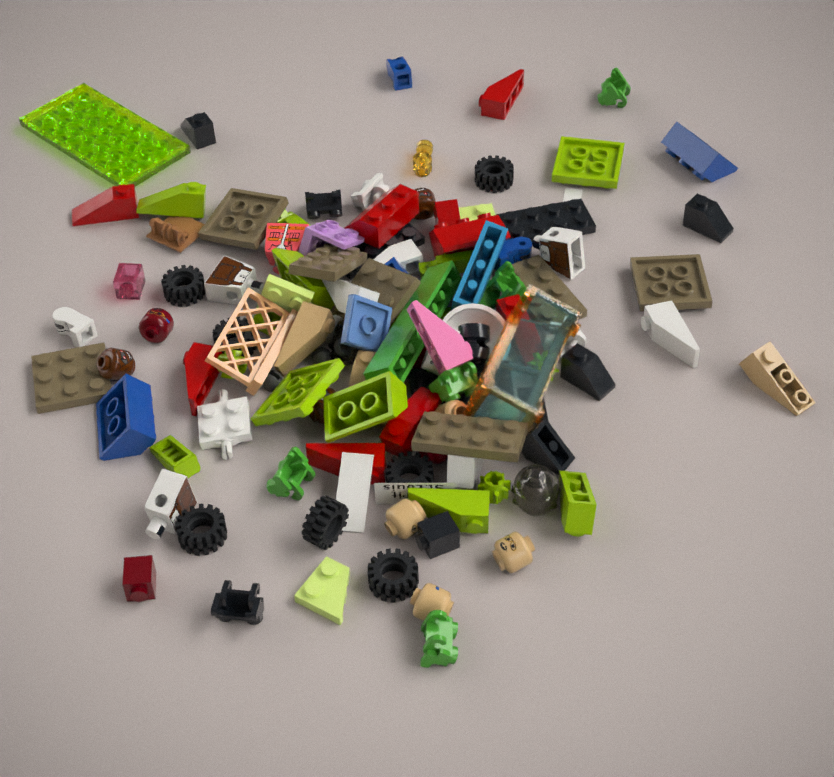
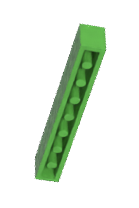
M452 260L428 267L420 280L421 284L402 309L364 371L365 380L391 371L404 383L425 346L407 312V308L413 301L417 300L437 317L441 318L462 279Z

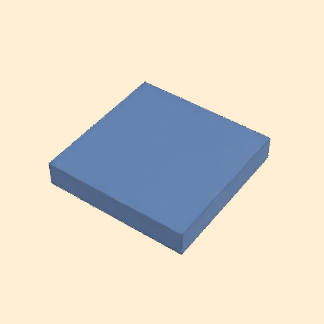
M356 294L348 295L341 343L360 350L377 352L389 332L392 307Z

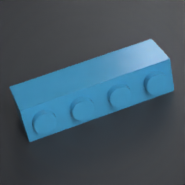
M487 220L485 221L453 298L451 310L464 304H480L504 245L508 228Z

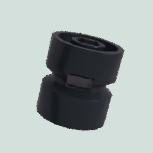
M481 323L459 325L458 331H460V335H462L464 341L470 344L473 351V359L470 362L474 363V365L489 363L490 347L486 344L490 342V326Z

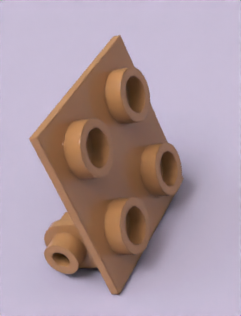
M169 216L164 221L158 217L152 218L149 222L152 231L146 237L181 253L199 238L198 233L204 224L190 217Z

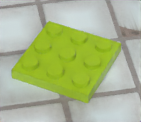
M561 136L552 173V182L617 189L625 143Z
M340 358L289 371L250 418L255 426H261L308 416L313 411L314 404L326 395V389L329 385L339 378V373L345 365Z

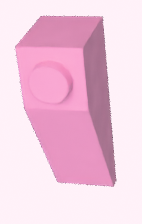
M417 300L409 305L407 312L439 375L448 369H454L473 359L472 348L467 341H464L462 335Z

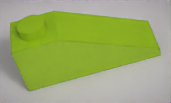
M198 182L182 183L141 198L138 202L137 213L204 218L206 185Z
M559 470L561 522L564 533L576 537H581L584 534L592 535L597 504L586 473Z
M408 488V499L411 501L416 500L423 508L426 517L430 518L448 511L460 532L472 534L488 533L490 491Z

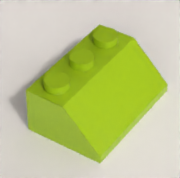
M279 248L271 250L281 279L315 292L311 304L330 310L333 308L335 303L322 279L289 274V264L297 261L300 257H304L303 254L298 251Z
M388 371L323 397L325 441L330 443L397 417L408 407L406 385L391 371Z

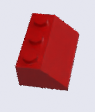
M399 184L382 194L345 226L344 229L348 228L357 231L359 236L365 238V243L380 249L419 214V192Z
M491 213L478 215V219L472 221L469 218L456 220V224L448 226L447 222L434 225V229L429 232L434 257L474 250L486 220L503 227L506 226L499 215L491 216ZM509 231L507 232L505 241L511 238Z

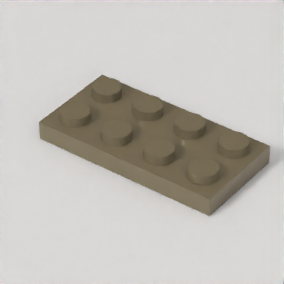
M326 243L324 246L316 248L315 251L307 253L306 256L300 257L297 261L289 264V274L335 282L367 261V253L360 252V249L356 247L341 249L331 243Z
M540 255L512 264L515 269L514 273L520 277V280L527 288L526 292L530 293L531 296L526 307L545 332L549 331L551 319L564 321L566 314L573 315L572 322L587 317V309Z
M435 411L424 412L411 442L412 451L518 463L528 432V423L516 420H498L489 417H470L462 414H443Z

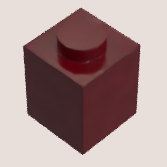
M152 555L124 557L122 585L127 602H142L156 599L157 572Z

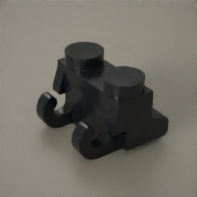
M341 189L331 193L314 194L305 192L308 219H318L320 214H329V217L334 218L343 216Z
M225 580L221 593H215L211 607V616L219 618L222 622L241 620L247 621L251 625L261 623L263 620L264 599L257 597V594H260V584L253 583L250 591L232 589V581Z

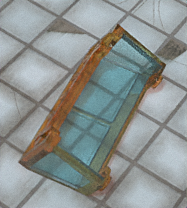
M529 284L510 312L464 409L463 415L479 418L489 417L507 421L516 420L528 423V429L534 422L538 424L545 413V410L542 409L543 402L541 401L570 336L575 337L581 327L578 321L582 313Z

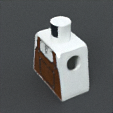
M552 227L542 236L537 235L534 237L532 242L533 248L540 250L542 259L553 271L572 280L585 269L581 231Z
M227 256L222 257L204 283L207 301L238 305L248 287L261 295L265 285L263 282L257 281L256 271L253 266Z
M166 469L161 470L144 508L150 520L145 533L151 538L159 540L164 531L173 534L177 533L175 522H177L178 515L182 516L184 509L189 512V506L194 505L195 507L198 502L187 476Z

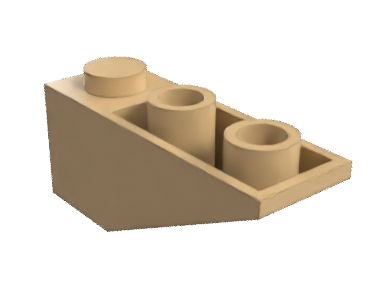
M771 341L739 363L755 386L794 415H799L815 404V401Z

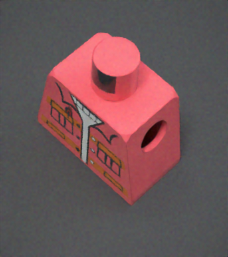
M267 223L265 254L269 264L274 266L273 271L279 274L271 250L279 248L299 251L305 227H308L309 224Z

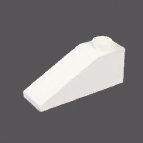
M412 239L389 246L373 259L385 264L395 257L409 275L415 276L419 274L418 263L423 262V255Z
M338 279L335 282L322 280L338 311L346 313L348 295L356 294L375 302L378 301L380 295L378 292L342 279Z
M673 301L645 306L644 316L641 317V326L644 331H647L651 340L692 368L697 367L700 348Z
M448 455L447 483H456V489L459 490L473 489L479 479L484 459Z

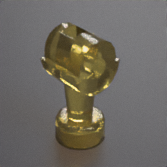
M420 140L416 145L417 153L413 156V171H415L418 177H426L432 172L431 154L433 152V144L429 140Z

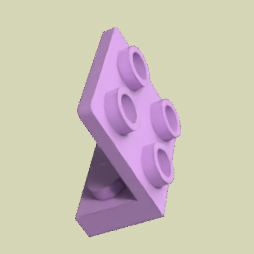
M326 220L305 227L298 252L306 256L307 253L315 251L316 248H320L326 243H331L341 249H347L363 243L365 238L359 236V233L353 229L339 227V223L336 221Z

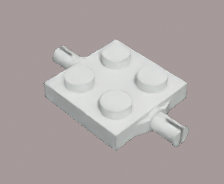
M222 389V393L221 390L217 391L218 402L197 406L199 443L202 450L222 448V458L228 460V456L229 459L233 457L232 446L253 439L247 396L228 400L227 390Z

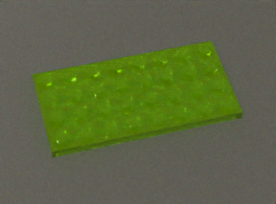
M85 83L19 118L22 127L115 186L134 184L136 187L191 153L188 144Z

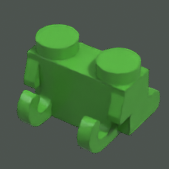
M614 68L612 69L611 77L606 78L605 82L601 84L602 92L597 95V98L602 106L615 105L617 103L616 100L621 99L622 102H618L617 107L623 108L627 104L626 96L630 94L631 87L620 70Z
M506 261L495 272V276L488 282L487 288L490 292H497L498 289L495 286L497 285L502 293L498 299L519 294L525 305H527L531 298L530 293L526 292V286L520 280V277L514 273L515 269L511 262Z
M469 361L459 367L444 371L429 385L430 391L432 393L437 392L442 402L459 400L461 398L460 395L463 393L466 397L477 393L480 390L478 387L480 383L476 374V366Z
M298 447L291 448L285 459L279 462L278 470L274 477L267 481L266 487L270 494H275L277 497H288L289 491H294L291 496L292 499L301 500L304 491L299 486L303 479L305 481H312L314 479L315 471L308 464L309 460Z
M433 610L427 615L421 625V632L424 633L425 644L423 646L425 654L420 660V666L429 668L432 664L447 666L448 663L455 664L458 657V647L453 646V640L458 632V623L454 622L452 617L447 616L446 612Z

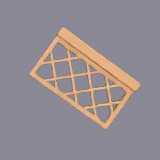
M248 287L205 362L246 385V392L254 396L276 361L298 311L292 309L291 312H288ZM249 297L256 301L259 308L249 309L246 301ZM267 312H274L281 316L280 321L270 322ZM261 313L265 323L255 324L252 315ZM246 316L249 325L239 327L236 317ZM267 328L270 338L261 340L257 330ZM252 331L255 341L245 342L242 332ZM236 333L239 343L229 344L226 334ZM257 346L260 356L250 357L247 347ZM241 348L245 358L235 360L231 350ZM225 351L229 361L222 362L213 356L216 352ZM247 364L250 371L249 376L247 377L240 373L237 365Z

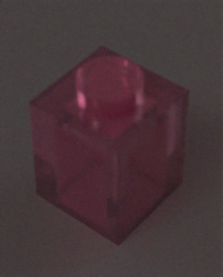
M119 263L113 279L117 299L140 300L146 282L142 264Z

